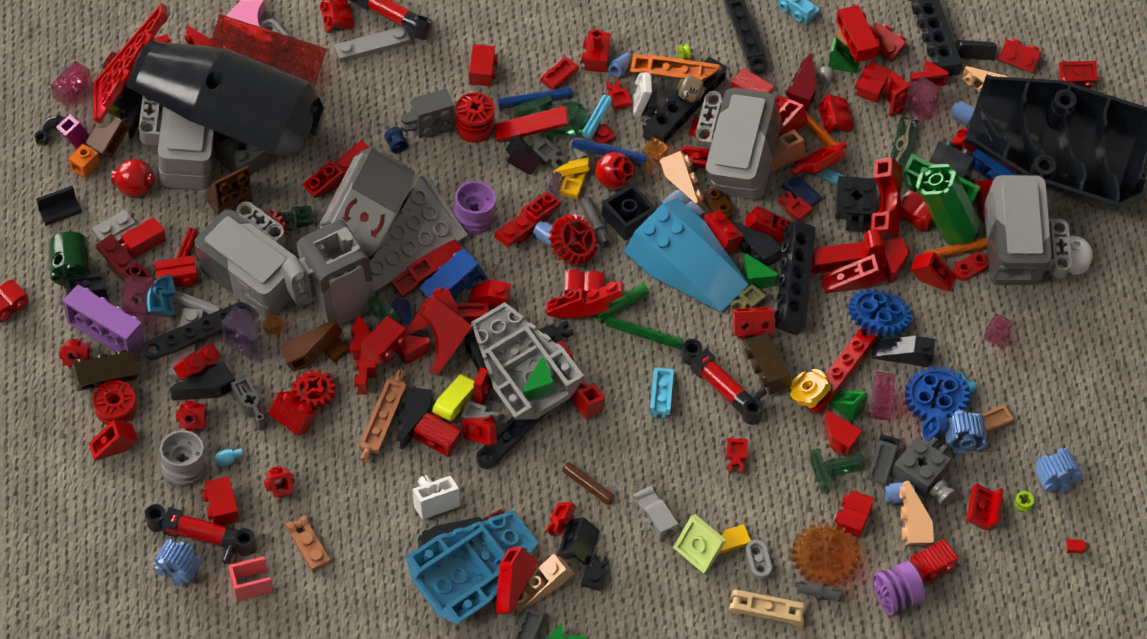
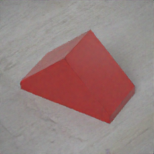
M406 335L407 340L401 348L398 347L395 351L404 364L407 365L430 352V338Z

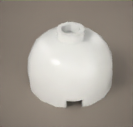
M1070 236L1072 266L1069 272L1072 273L1071 275L1082 274L1089 269L1092 263L1093 250L1085 239L1079 236ZM1058 264L1060 268H1065L1063 265Z

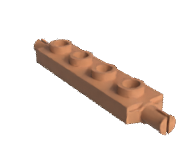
M399 369L395 379H387L359 444V448L363 450L360 458L362 462L365 460V463H368L371 453H380L407 389L406 384L402 382L406 374L404 370L401 372V369Z

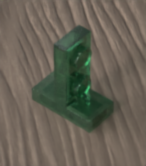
M550 95L515 106L514 118L551 110L552 99ZM554 129L539 133L542 139L547 138L553 144Z
M819 448L811 450L809 458L821 494L829 493L831 486L830 477L863 471L865 464L863 454H851L845 458H832L824 462Z

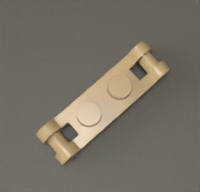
M741 590L732 591L731 599L733 601L729 606V612L732 614L741 613L791 623L797 627L804 625L805 619L803 614L806 613L807 605L804 603ZM741 601H747V605L741 604ZM789 610L794 611L795 614H790Z

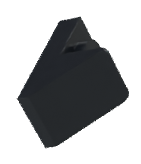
M514 135L505 149L510 155L507 162L528 175H531L541 162V159L520 135Z

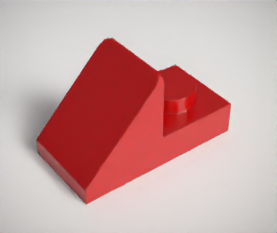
M925 60L923 72L918 71L910 74L909 88L910 90L946 86L949 76L948 71Z
M494 417L462 419L464 439L488 445L497 443Z

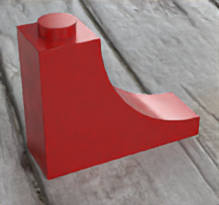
M433 297L430 301L428 299L424 301L420 307L422 312L419 315L429 324L435 337V358L429 372L438 375L472 328V325Z

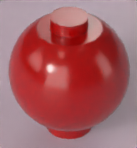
M607 153L599 159L596 165V178L606 189L621 190L631 182L634 175V166L631 160L622 153Z
M130 159L123 162L117 170L112 171L111 182L117 186L122 194L137 198L150 191L155 183V175L146 162L139 159Z

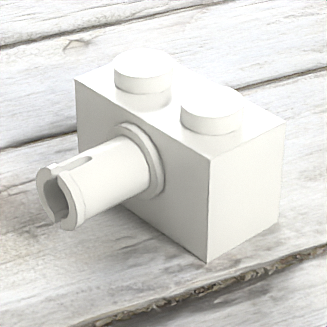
M425 475L426 480L421 476L418 480L420 486L412 489L414 508L422 520L460 507L459 488L451 476L432 482L429 475Z

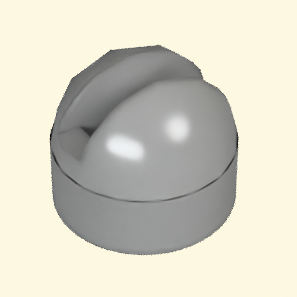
M821 67L819 69V78L822 82H826V80L830 82L833 79L834 70L832 68Z

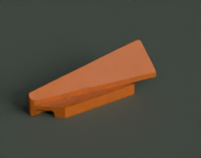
M633 54L630 72H647L650 75L685 79L686 76L691 75L701 81H705L717 71H721L722 67L718 64L657 55Z

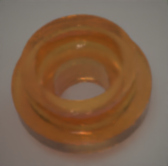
M270 315L264 320L263 328L269 334H277L283 329V322L278 316Z

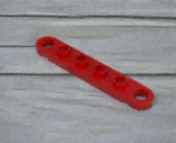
M860 328L825 374L831 385V390L819 401L821 404L813 408L807 407L809 412L813 414L821 413L832 402L870 351L872 345L878 340L875 332L872 331L871 336L865 337L864 335L865 333L867 334L868 329L861 330Z

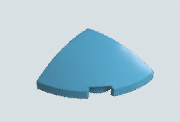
M164 275L153 282V286L147 295V308L150 314L160 317L176 315L171 297L176 294L172 275Z

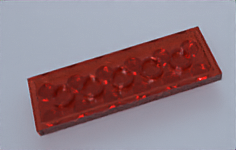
M222 14L218 16L209 43L210 47L229 48L310 80L314 85H316L327 51L326 48Z

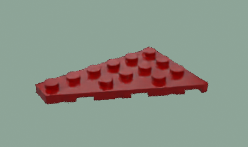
M160 3L93 82V120L100 124L116 98L121 95L141 50L150 39H154L161 26L167 21L168 9L163 3Z

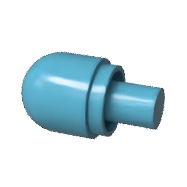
M225 449L215 455V463L220 467L232 465L236 462L235 459L244 456L242 449L235 451Z

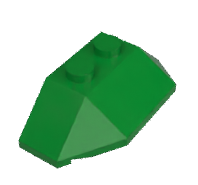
M911 154L903 172L909 189L920 195L916 188L919 174L923 171L925 173L928 172L929 167L934 164ZM958 176L971 204H973L981 187Z

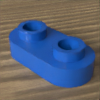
M932 413L923 422L922 434L926 441H930L933 437L938 439L946 431L949 422L944 413Z

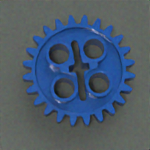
M867 288L866 292L860 290V293H855L854 297H851L848 315H851L850 320H856L854 325H861V330L868 329V334L873 331L875 336L881 333L883 337H886V334L893 337L894 333L899 336L901 332L905 333L906 329L909 328L912 310H908L909 305H904L905 300H898L899 295L892 296V292L887 294L884 289L878 292L877 288L874 291Z
M939 365L936 366L935 370L931 366H928V371L921 368V374L915 372L914 378H909V384H906V391L904 393L905 404L908 405L909 411H913L914 417L920 415V421L928 418L932 413L938 412L944 413L947 418H952L955 411H966V406H969V385H966V378L961 379V373L955 375V369L948 372L947 366L943 370H940ZM943 381L937 396L939 383ZM937 396L935 408H932L934 405V398Z

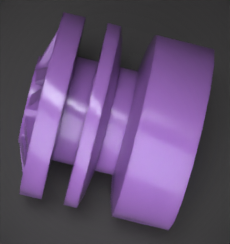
M474 181L464 183L458 188L455 195L453 214L467 233L477 234L484 232L493 223L496 195L493 189L487 184Z
M906 561L892 568V571L886 569L873 575L872 581L876 597L887 614L893 615L898 611H903L905 606L913 607L925 601L923 582L916 568L910 562Z

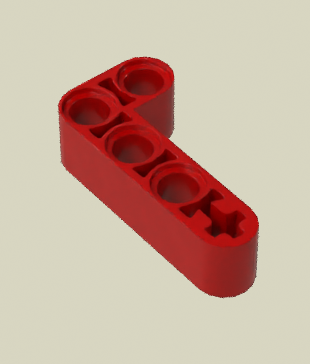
M872 229L867 231L863 236L862 242L814 248L811 274L832 272L873 254L882 262L885 245L880 230Z

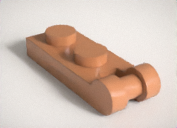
M305 515L299 517V520L295 522L290 521L285 524L287 531L311 572L331 564L330 558ZM303 528L304 531L298 534L296 530Z

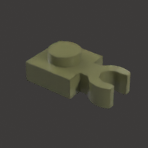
M751 284L738 294V300L732 301L730 309L732 310L735 307L756 308L765 301L766 295Z

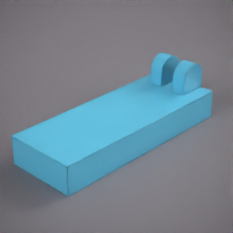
M654 367L650 413L654 414L653 417L657 418L658 414H662L661 418L670 415L674 369Z

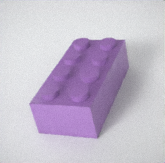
M77 285L63 300L67 323L113 351H133L135 356L144 346L145 341L141 321L135 316L131 317L126 314L122 308L111 305L105 298L96 296L90 289Z

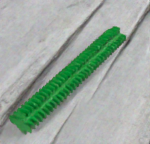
M609 315L605 321L606 327L615 328L619 331L622 330V332L626 333L629 332L632 335L636 334L638 337L648 338V340L650 339L654 342H662V344L664 343L667 346L669 344L671 347L680 349L683 344V338L681 340L680 337L678 339V336L673 338V335L671 336L670 334L668 336V333L666 336V333L664 334L663 332L661 334L659 330L656 333L657 330L655 332L654 329L652 331V328L647 330L645 326L640 328V325L638 326L637 324L635 326L633 322L628 324L626 320L621 322L619 318L616 320L617 317L614 320V317L612 319V316L610 317Z

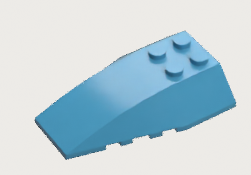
M678 198L663 203L634 232L624 250V253L652 278L682 291L684 294L699 300V302L721 313L729 307L732 301L738 297L739 293L749 286L707 223Z
M514 510L491 517L486 521H479L471 526L461 527L447 534H440L407 555L406 561L412 582L438 616L459 624L487 605L497 594L499 565L508 548L523 547L530 554L539 542Z

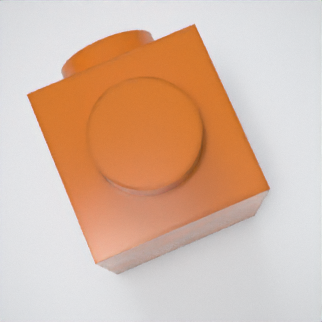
M82 144L68 158L70 170L86 178L100 164L97 150Z

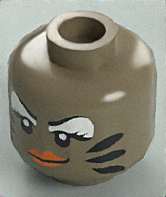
M688 75L685 79H680L676 89L679 90L678 95L680 98L694 103L697 100L700 101L705 87H703V81Z

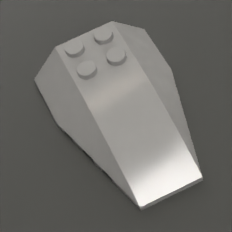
M505 302L471 322L493 388L515 420L539 418L570 399L585 378L562 346L553 342L548 335L540 332L534 324L526 321L521 314ZM540 358H544L556 392L527 401L524 397L523 389Z

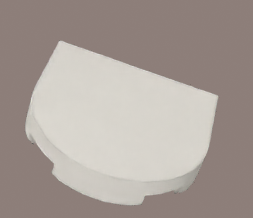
M647 72L639 73L635 82L637 88L632 100L633 115L635 117L641 116L652 93L651 75Z

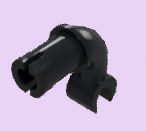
M57 114L47 118L42 123L40 130L34 135L36 143L38 144V141L43 139L44 146L47 145L49 142L47 135L49 131L53 128L57 129L56 127L66 117Z

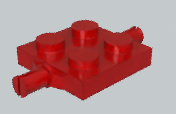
M842 141L831 147L823 146L793 163L795 168L791 169V174L793 176H797L802 172L818 174L824 171L826 166L837 164L840 162L839 159L845 156L843 149L847 148L846 142Z

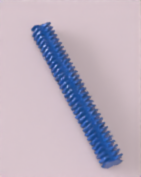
M572 88L554 89L529 93L527 95L522 94L520 96L515 95L513 97H504V99L502 97L498 99L499 109H502V106L503 109L504 106L509 108V105L510 108L511 105L512 107L513 105L518 107V104L519 106L520 104L523 106L525 103L527 105V102L528 104L529 102L534 104V101L536 104V101L541 103V100L543 103V100L548 102V99L550 102V99L551 101L552 99L555 101V98L556 100L557 98L562 100L564 97L566 99V96L567 98L568 96L573 98Z
M575 137L571 143V148L574 147V149H581L586 152L588 150V152H595V154L600 155L601 153L605 155L611 152H619L626 155L632 162H639V164L645 165L647 161V153L642 155L641 152L640 155L638 151L633 153V150L628 152V149L626 151L624 148L619 150V147L618 149L615 147L614 149V146L612 148V146L610 147L607 144L605 147V144L604 146L603 143L598 145V142L596 144L594 141L591 144L589 140L584 142V139L583 141L580 138L575 140Z

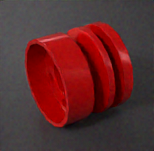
M472 92L461 96L457 100L455 105V130L461 139L471 143H478L489 139L493 134L495 128V106L489 96L483 93Z

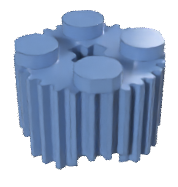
M965 410L955 411L954 416L949 418V424L945 431L947 445L952 449L953 454L963 455L966 454L967 450H975V448H977V451L983 450L982 448H985L987 445V433L982 414H971V412L967 413Z
M1061 448L1057 450L1058 454L1055 453L1050 457L1046 454L1036 461L1038 467H1036L1035 471L1046 492H1067L1071 488L1070 485L1074 484L1073 482L1083 478L1082 471L1073 454L1070 453L1069 449Z
M168 538L154 559V564L156 565L154 570L159 575H168V577L173 578V583L183 587L185 583L191 582L204 559L201 556L198 558L194 553L195 549L189 544L182 541L176 544L172 542V539Z

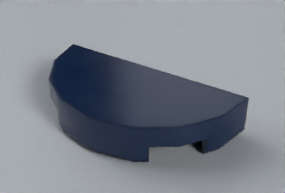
M398 298L394 299L390 305L391 313L393 315L396 313L401 317L400 321L409 324L412 320L409 301Z

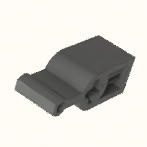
M248 376L231 383L232 394L243 414L250 418L254 417L257 429L260 431L264 430L265 422L264 415L260 413V399Z

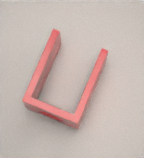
M265 557L228 565L236 601L273 592L270 577L240 585L236 583V579L267 572Z

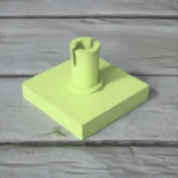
M695 514L688 520L673 548L702 573H706L712 566L726 539Z

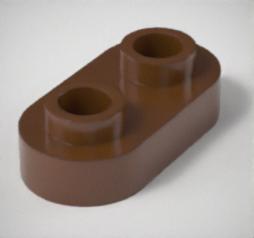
M715 188L708 189L704 195V202L711 212L720 210L730 220L733 216V207L723 192Z

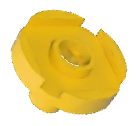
M811 369L812 372L807 374L804 371L792 381L790 396L796 404L813 408L831 390L828 378L818 369Z

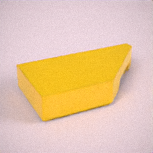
M589 157L569 161L553 171L555 178L589 171Z
M588 171L565 176L559 195L578 200Z
M744 524L724 530L722 537L726 539V542L719 554L746 547L751 539Z

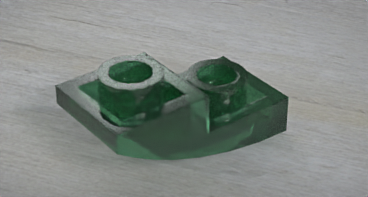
M311 206L291 207V212H278L280 216L286 219L283 223L288 224V227L284 229L285 231L300 229L314 223Z

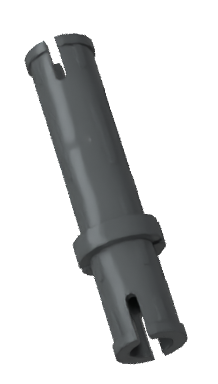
M591 197L583 198L580 201V205L588 220H590L591 226H595L593 232L598 233L596 237L599 240L600 247H610L612 240L607 233L606 225L600 219Z

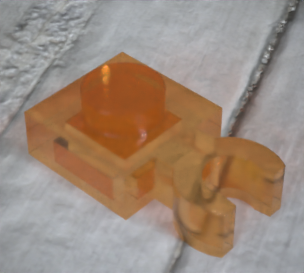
M654 137L651 138L642 150V155L647 153L646 163L648 164L645 166L646 171L652 168L653 161L659 163L660 159L669 150L667 144Z

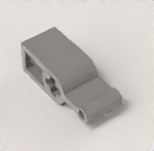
M651 486L633 494L634 501L637 502L642 510L644 519L659 541L677 533V521L663 500L658 498Z

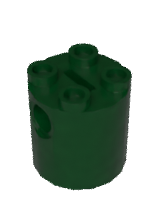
M69 231L54 235L49 241L50 277L52 281L64 286L66 289L65 277L90 275L88 239L78 232Z

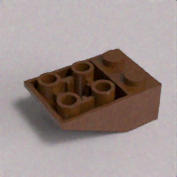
M248 165L213 182L206 191L207 202L217 216L224 210H236L242 202L253 201Z

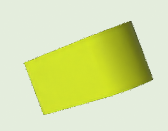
M460 374L437 399L433 407V413L452 422L464 409L467 400L471 401L474 397V380Z

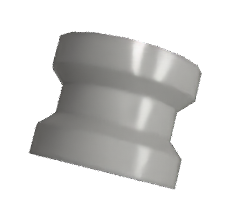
M945 480L939 481L930 491V495L936 497L941 506L947 504L956 494L953 488L947 486L948 483Z

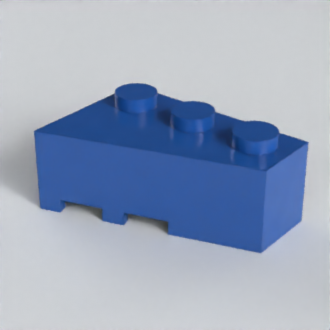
M463 248L461 251L456 252L450 261L440 266L437 272L431 278H427L419 288L429 298L433 295V290L442 286L444 289L448 287L455 300L459 297V292L465 288L468 290L472 289L474 282L480 278L484 281L488 277L478 262Z

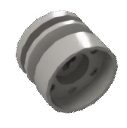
M181 430L170 433L162 440L160 457L164 478L168 482L179 486L191 485L197 482L202 477L205 469L204 447L199 436L190 431Z

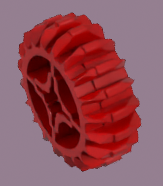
M567 214L557 219L549 231L551 236L548 238L552 242L549 247L555 250L553 254H557L558 260H563L564 265L570 264L571 267L576 265L582 266L584 263L590 262L596 255L595 252L599 249L596 246L599 240L595 239L598 233L593 232L595 226L590 227V220L584 221V217H578L577 214Z

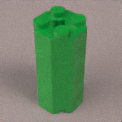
M934 164L930 166L928 172L925 173L923 171L919 174L916 188L941 237L947 244L972 242L974 236L977 235L980 221L957 173L948 164Z

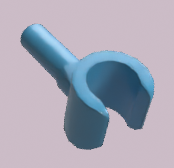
M959 372L961 373V379H965V375ZM966 378V385H969L971 397L976 393L975 389L977 386L974 381L970 382Z

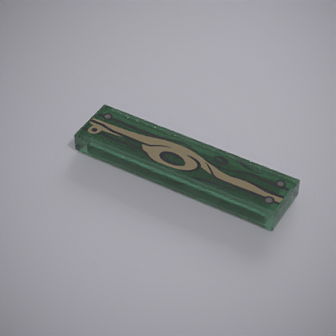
M903 116L900 119L890 158H893L903 166L902 182H904L905 178L903 170L911 156L920 120Z

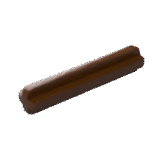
M567 462L563 466V473L605 504L609 505L613 501L614 494L572 463Z

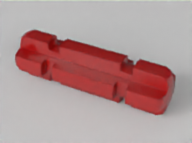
M190 227L187 229V235L183 239L177 258L188 257V254L191 253L195 243L194 240L198 236L196 228Z

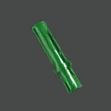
M642 283L631 291H625L624 297L610 302V310L595 315V318L598 322H601L609 315L618 312L626 306L634 305L635 301L649 295L647 286Z

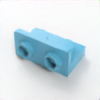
M778 0L777 7L781 11L788 13L796 21L807 25L820 13V8L808 0Z

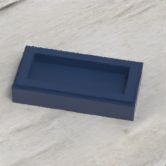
M798 175L791 176L782 183L781 187L785 191H790L794 199L800 197L811 207L822 201V196Z

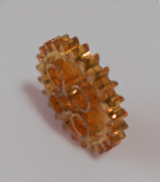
M818 522L817 528L811 524L809 531L803 528L802 534H797L791 552L793 554L792 562H796L795 569H800V576L807 574V581L814 578L815 584L821 581L825 585L826 581H829L830 585L833 586L834 580L841 584L842 577L848 580L849 575H853L855 568L858 566L860 554H858L859 546H855L856 539L850 540L851 533L844 534V527L837 530V524L833 528L829 527L828 522L825 527H822L820 522ZM825 539H828L826 570H824Z

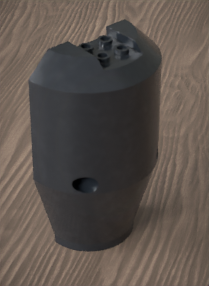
M150 39L137 57L126 85L127 88L135 90L191 122L275 155H299L305 147L308 135L315 136L320 130L324 116V106L312 81L229 48L167 43Z
M986 74L964 143L973 146L1015 175L1042 177L1046 183V190L1105 209L1119 212L1144 198L1147 189V179L1145 178L1147 174V107L1063 80L997 77Z

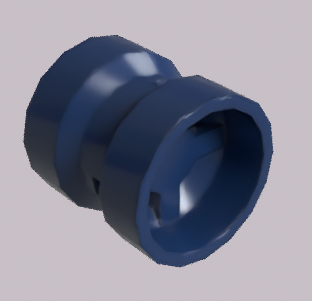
M392 127L385 132L384 138L389 143V148L393 153L397 154L408 148L409 143L403 137L400 127Z

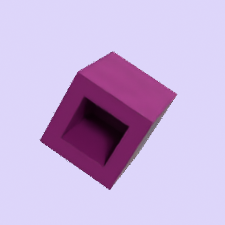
M72 115L67 116L56 127L76 149L89 138V133Z

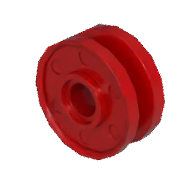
M112 380L101 384L95 390L92 401L96 417L101 422L107 425L113 420L128 422L136 414L137 403L135 393L129 384L123 381Z

